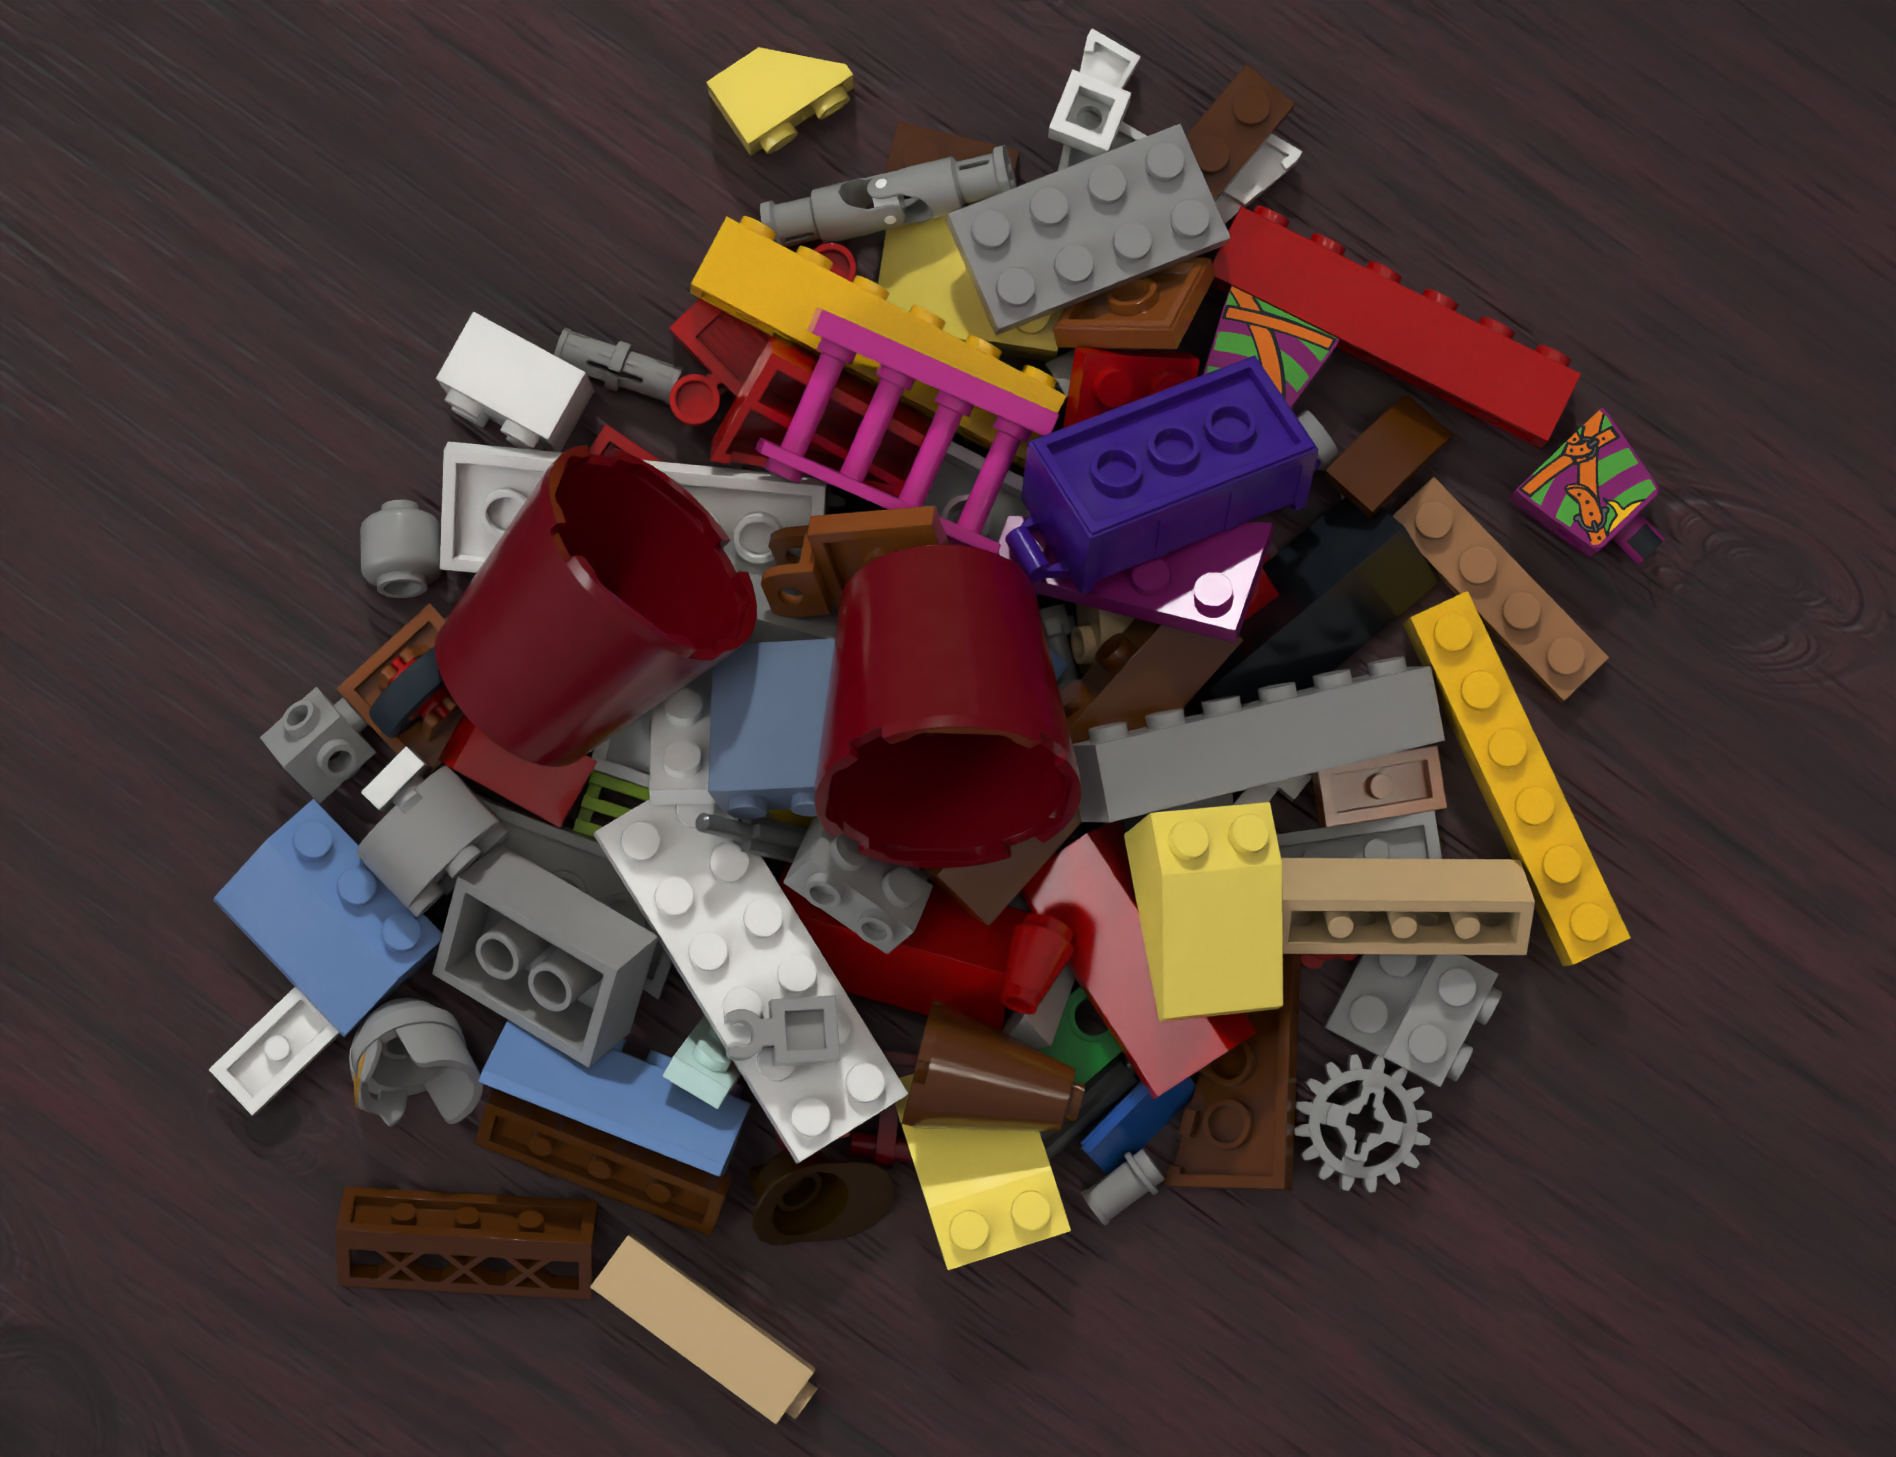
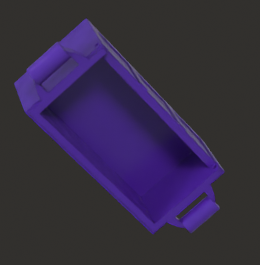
M1254 355L1029 441L1021 500L1029 511L1030 516L1020 527L1013 529L1007 534L1005 542L1031 582H1037L1044 578H1071L1080 594L1083 595L1093 591L1094 583L1102 578L1148 560H1155L1167 555L1168 552L1219 532H1226L1238 527L1242 523L1290 505L1295 511L1306 507L1313 473L1321 464L1317 456L1319 449ZM1040 531L1059 563L1050 565L1031 532Z

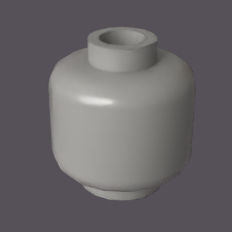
M392 500L382 504L381 511L369 515L361 524L360 561L362 576L370 584L377 586V591L387 597L408 598L426 592L428 585L441 576L440 522L432 514L420 510L419 505L410 500Z

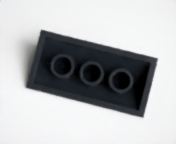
M1345 497L1263 565V570L1279 593V596L1243 622L1239 633L1243 641L1201 687V690L1209 700L1239 695L1241 704L1259 700L1257 689L1271 685L1295 682L1297 691L1314 687L1313 676L1335 670L1436 586L1439 581L1410 534L1399 521L1383 507L1370 519Z

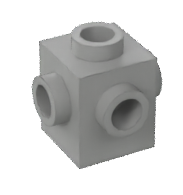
M317 687L302 700L291 705L283 717L260 737L282 767L319 804L344 781L353 777L360 770L361 766L376 753L360 733L368 726L364 718L344 697L333 704Z

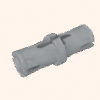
M566 327L560 335L554 356L586 372L587 376L604 381V388L617 392L622 387L664 401L668 405H670L671 389L683 377L684 373L683 366H675L633 352L632 344L619 341L617 346L573 332Z

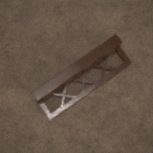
M344 1186L335 1229L338 1286L592 1300L593 1289L590 1286L593 1284V1249L598 1220V1201ZM352 1250L377 1251L387 1261L380 1266L353 1264ZM423 1254H439L451 1264L444 1269L426 1268L416 1259ZM487 1257L504 1258L514 1268L507 1273L490 1272L480 1262ZM551 1261L579 1262V1277L556 1276L543 1266Z

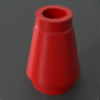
M1033 913L1025 917L1023 924L1014 927L1003 982V991L1000 996V1001L1007 1008L1021 1014L1031 1015L1036 1013L1039 1004L1043 1001L1074 953V948L1071 945L1073 932L1066 924L1051 916Z

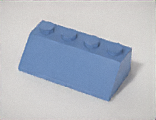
M507 1020L478 1082L720 1177L726 1173L753 1105L752 1102L740 1098L745 1086L736 1083L720 1107L716 1109L662 1076L672 1057L650 1049L645 1061L623 1052L626 1040L622 1039L588 1068L510 1020Z

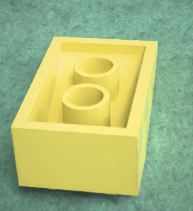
M947 216L886 229L878 285L890 293L886 301L907 312L910 311L912 305L924 308L946 322L943 331L964 342L968 335L981 338L1001 350V355L1046 362L1057 357L1058 347L1053 328L1064 309L995 336L946 223Z
M1270 802L1149 813L1126 832L1124 838L1159 1022L1281 1008L1283 1006L1282 860Z
M914 1073L899 1078L908 1095ZM908 1095L895 1102L901 1123ZM901 1124L947 1270L1071 1231L1039 1131L924 1129Z

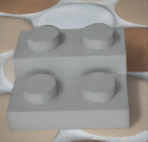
M813 816L783 882L805 897L811 904L821 908L857 933L863 940L873 944L886 954L890 953L915 931L933 888L927 882L928 876L920 868L882 862L859 854L857 841L842 833L832 837L821 825L817 816Z
M1361 954L1323 1028L1375 1056L1384 1057L1385 1061L1398 1068H1405L1408 1073L1434 1087H1441L1445 1077L1456 1082L1466 1067L1473 1048L1465 1044L1464 1041L1475 1020L1486 1025L1502 995V991L1493 987L1499 974L1464 955Z

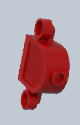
M826 243L814 249V251L833 262L830 269L831 272L853 282L857 274L856 262L852 253L847 248L836 243ZM699 298L669 327L672 338L708 373L706 376L700 374L686 375L673 385L670 392L669 402L674 416L680 423L692 428L704 427L715 420L721 408V397L725 393L735 401L771 338L770 335Z

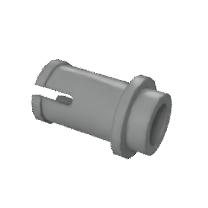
M1141 1149L1134 1155L1130 1151L1125 1153L1124 1157L1127 1161L1089 1189L1081 1192L1086 1203L1104 1225H1107L1110 1222L1109 1220L1150 1191L1153 1195L1159 1192L1156 1186L1164 1181L1165 1177L1144 1149Z

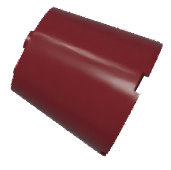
M587 445L577 446L562 453L546 470L440 626L435 639L437 666L443 682L456 704L467 718L493 742L513 755L534 764L549 767L567 766L584 757L732 655L749 639L757 619L756 595L751 578L747 571L736 572L723 548L731 540L722 527L702 504L676 481L651 464L626 452L613 448L606 456L591 454Z
M925 545L907 548L882 556L858 570L845 585L840 599L816 771L814 803L817 817L824 829L832 837L842 833L857 841L859 854L882 862L918 868H958L1001 861L1012 857L1011 846L1034 836L1045 843L1063 830L1072 820L1080 805L1082 795L1081 778L1035 590L1028 575L1014 562L999 554L963 545Z

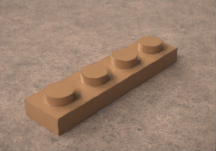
M1435 477L1426 483L1393 515L1406 528L1427 564L1456 595L1466 591L1469 592L1482 622L1560 703L1565 701L1609 658Z

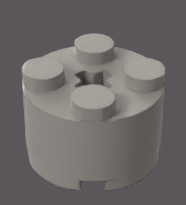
M447 765L438 769L413 789L417 794L412 796L401 807L397 804L362 840L356 853L375 876L417 918L434 905L443 894L448 896L454 892L457 877L468 869L479 855L485 856L497 847L510 833L500 818Z

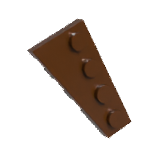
M1283 954V1006L1274 1010L1246 1012V1016L1257 1033L1197 1071L1199 1075L1190 1108L1184 1109L1178 1134L1182 1136L1174 1165L1169 1164L1163 1186L1171 1188L1292 1191L1301 954Z

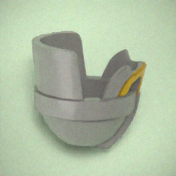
M410 997L390 1000L372 1011L356 1030L350 1048L349 1062L352 1080L354 1081L355 1107L379 1115L389 1127H392L399 1123L404 1116L408 1096L428 1091L443 1119L448 1124L458 1123L469 1115L481 1098L483 1083L478 1082L480 1073L466 1047L467 1044L462 1030L455 1017L448 1011L422 999ZM369 1092L378 1095L377 1100L373 1099Z

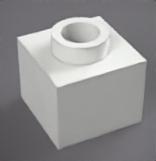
M1072 69L1049 126L1048 138L1093 156L1111 151L1130 104L1131 92ZM1084 111H1093L1098 114L1101 123L1094 130L1080 127L1077 122L1079 114Z

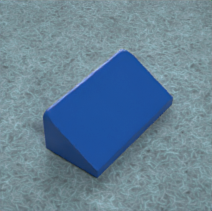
M1188 1077L1153 1099L1140 1080L1079 1142L1081 1144L1079 1148L1108 1175L1127 1161L1124 1157L1125 1153L1130 1151L1133 1155L1136 1154L1193 1097L1196 1084Z

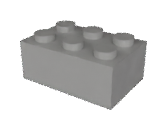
M500 843L457 877L432 974L589 1068L630 1033L658 936Z

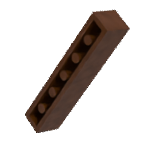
M1135 618L1123 633L1111 636L1101 645L1095 655L1097 662L1081 680L1069 683L1060 691L1072 743L1076 744L1090 740L1088 729L1093 727L1126 722L1128 731L1147 727L1146 715L1172 709H1183L1241 644L1243 639L1238 636L1237 642L1232 643ZM1079 807L1066 827L1045 843L1034 836L1011 846V858L969 867L920 869L967 915L990 926L1081 823Z

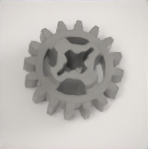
M1358 1054L1349 1055L1347 1071L1341 1072L1333 1062L1324 1064L1325 1074L1328 1078L1324 1084L1308 1078L1304 1083L1308 1090L1314 1094L1312 1101L1295 1102V1109L1307 1115V1123L1294 1127V1135L1309 1137L1311 1143L1300 1153L1303 1160H1310L1319 1157L1323 1161L1316 1175L1322 1180L1331 1176L1334 1171L1341 1173L1339 1178L1340 1189L1349 1191L1352 1187L1355 1177L1362 1179V1184L1366 1192L1369 1193L1376 1192L1377 1176L1383 1175L1392 1185H1397L1400 1183V1177L1396 1167L1400 1163L1412 1168H1417L1420 1164L1417 1158L1410 1152L1413 1145L1430 1144L1431 1139L1417 1132L1418 1123L1431 1119L1432 1113L1425 1110H1416L1413 1103L1423 1095V1088L1418 1086L1406 1090L1401 1085L1408 1072L1403 1067H1399L1390 1075L1385 1074L1384 1057L1375 1056L1370 1063L1369 1069H1363ZM1360 1080L1356 1094L1351 1099L1340 1105L1326 1102L1328 1097L1340 1086L1351 1081ZM1384 1088L1388 1089L1397 1099L1403 1113L1404 1123L1392 1120L1382 1103L1385 1094ZM1363 1105H1367L1370 1107L1369 1118L1378 1121V1127L1375 1133H1364L1361 1142L1354 1140L1355 1129L1346 1125V1118L1348 1114H1359ZM1320 1124L1331 1126L1342 1143L1339 1153L1340 1159L1336 1158L1325 1145L1321 1135ZM1384 1142L1398 1145L1392 1154L1383 1161L1370 1166H1364L1368 1153L1373 1148Z

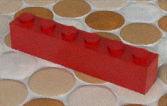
M1257 205L1254 211H1251L1242 206L1240 207L1228 231L1231 238L1227 245L1220 247L1212 263L1215 278L1210 287L1228 295L1233 286L1338 338L1339 341L1335 349L1538 449H1541L1548 442L1581 376V373L1569 368L1570 358L1545 345H1537L1534 351L1512 340L1515 332L1494 319L1481 317L1479 322H1476L1457 313L1456 310L1459 305L1451 298L1437 291L1425 289L1421 295L1399 284L1402 276L1385 265L1368 261L1366 267L1344 257L1346 249L1326 236L1312 233L1310 239H1307L1287 229L1290 223L1289 220L1269 208Z

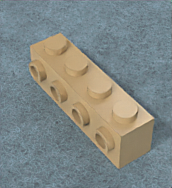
M1281 858L1283 954L1527 955L1535 900L1521 860Z

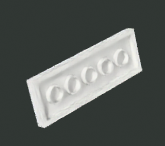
M448 442L444 448L440 569L477 573L546 470L564 452ZM643 460L676 481L713 516L731 540L723 549L736 572L747 571L749 576L753 574L762 575L766 569L777 566L772 551L768 547L770 535L774 531L786 527L809 525L810 516L826 515L828 483L813 476L803 475L799 484L772 472ZM801 548L789 550L791 554L798 557L801 556Z
M649 799L595 831L594 836L654 934L658 936L659 942L725 1049L727 1050L729 1047L735 1046L744 1047L751 1041L750 1030L745 1025L739 1023L733 1025L724 1024V1016L730 1011L746 1009L756 1013L761 1019L769 1018L768 1002L771 999L836 995L840 1061L838 1063L773 1067L772 1048H763L748 1060H733L797 1164L908 1095V1092L763 858L759 855L741 852V843L733 842L732 839L699 832L695 826L696 819L701 813L739 821L738 818L730 816L728 812H723L716 802L715 804L651 805Z

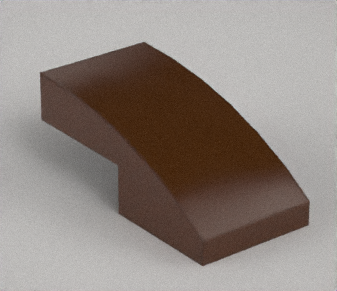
M1406 394L1364 431L1326 469L1324 478L1371 519L1407 480L1411 482L1448 444L1453 438V434Z

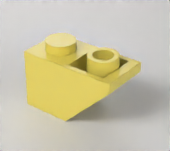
M760 47L706 82L710 97L750 156L762 148L767 154L781 149L797 136L798 132L795 129L797 125L816 114L819 120L834 114L848 103L850 97L847 92L854 88L853 74L846 64Z

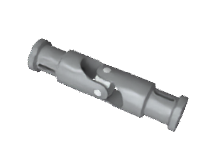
M1003 145L995 147L991 154L956 161L951 156L905 167L897 171L816 188L812 190L810 197L775 204L773 200L760 204L761 222L777 233L774 242L784 247H791L820 239L824 244L835 243L906 224L945 217L951 212L967 207L969 204L980 202L1016 188L1017 184L1009 152L1006 146ZM903 195L909 196V197H912V198L904 199V196H903ZM873 202L874 208L865 209L870 203Z

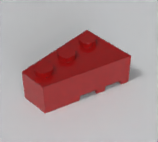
M773 333L712 439L710 461L729 465L730 461L765 467L769 457L755 449L759 438L761 437L781 446L819 357L782 336ZM842 370L804 457L840 472L876 388ZM899 401L864 483L891 495L899 496L933 419Z

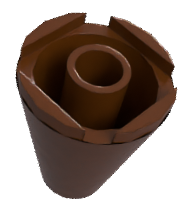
M932 1001L901 1124L924 1129L1060 1132L1063 1120L1076 1122L1085 1084L1073 1082L1075 1068L946 1002Z

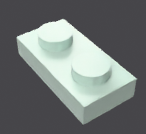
M704 1015L675 1053L662 1076L718 1109L741 1077V1073L733 1060L726 1057L724 1045Z

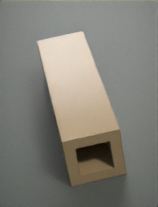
M633 1233L626 1237L590 1286V1288L774 1424L778 1423L785 1412L796 1419L818 1389L808 1381L815 1372V1367Z

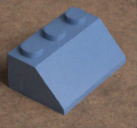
M312 799L259 847L219 891L213 901L345 1038L372 1011L386 1001L437 954L443 933L424 914L417 918L399 901L356 854L358 852V845Z

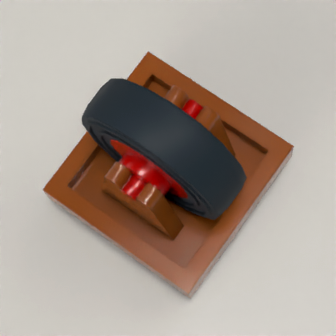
M430 603L336 688L397 755L407 746L415 749L432 766L422 777L424 780L444 765L438 758L464 714L446 688L437 666L435 639L445 619Z

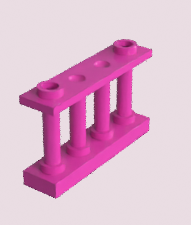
M817 307L807 331L821 337L816 349L822 353L781 446L761 437L759 438L755 449L769 457L764 468L799 484L804 473L809 474L886 509L923 507L963 414L969 417L974 405L998 415L993 425V428L998 429L958 522L955 523L944 517H939L950 545L975 547L998 554L1001 544L992 538L982 535L981 531L1021 441L1023 440L1028 443L1033 431L1043 436L1050 434L1059 414ZM858 353L880 363L875 375L881 379L839 472L804 456L845 363L852 365ZM917 379L939 389L934 400L939 403V407L899 497H896L864 483V480L904 389L911 391Z

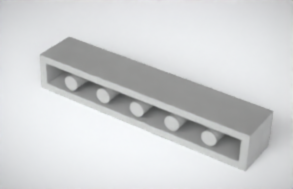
M1404 656L1387 658L1367 663L1369 674L1352 678L1350 669L1313 676L1314 687L1297 691L1295 682L1257 689L1259 700L1241 704L1239 695L1202 702V714L1186 718L1183 709L1152 713L1145 716L1147 727L1128 731L1126 722L1088 729L1090 740L1073 744L1081 778L1082 795L1079 805L1081 822L1110 823L1445 741L1432 667H1407Z

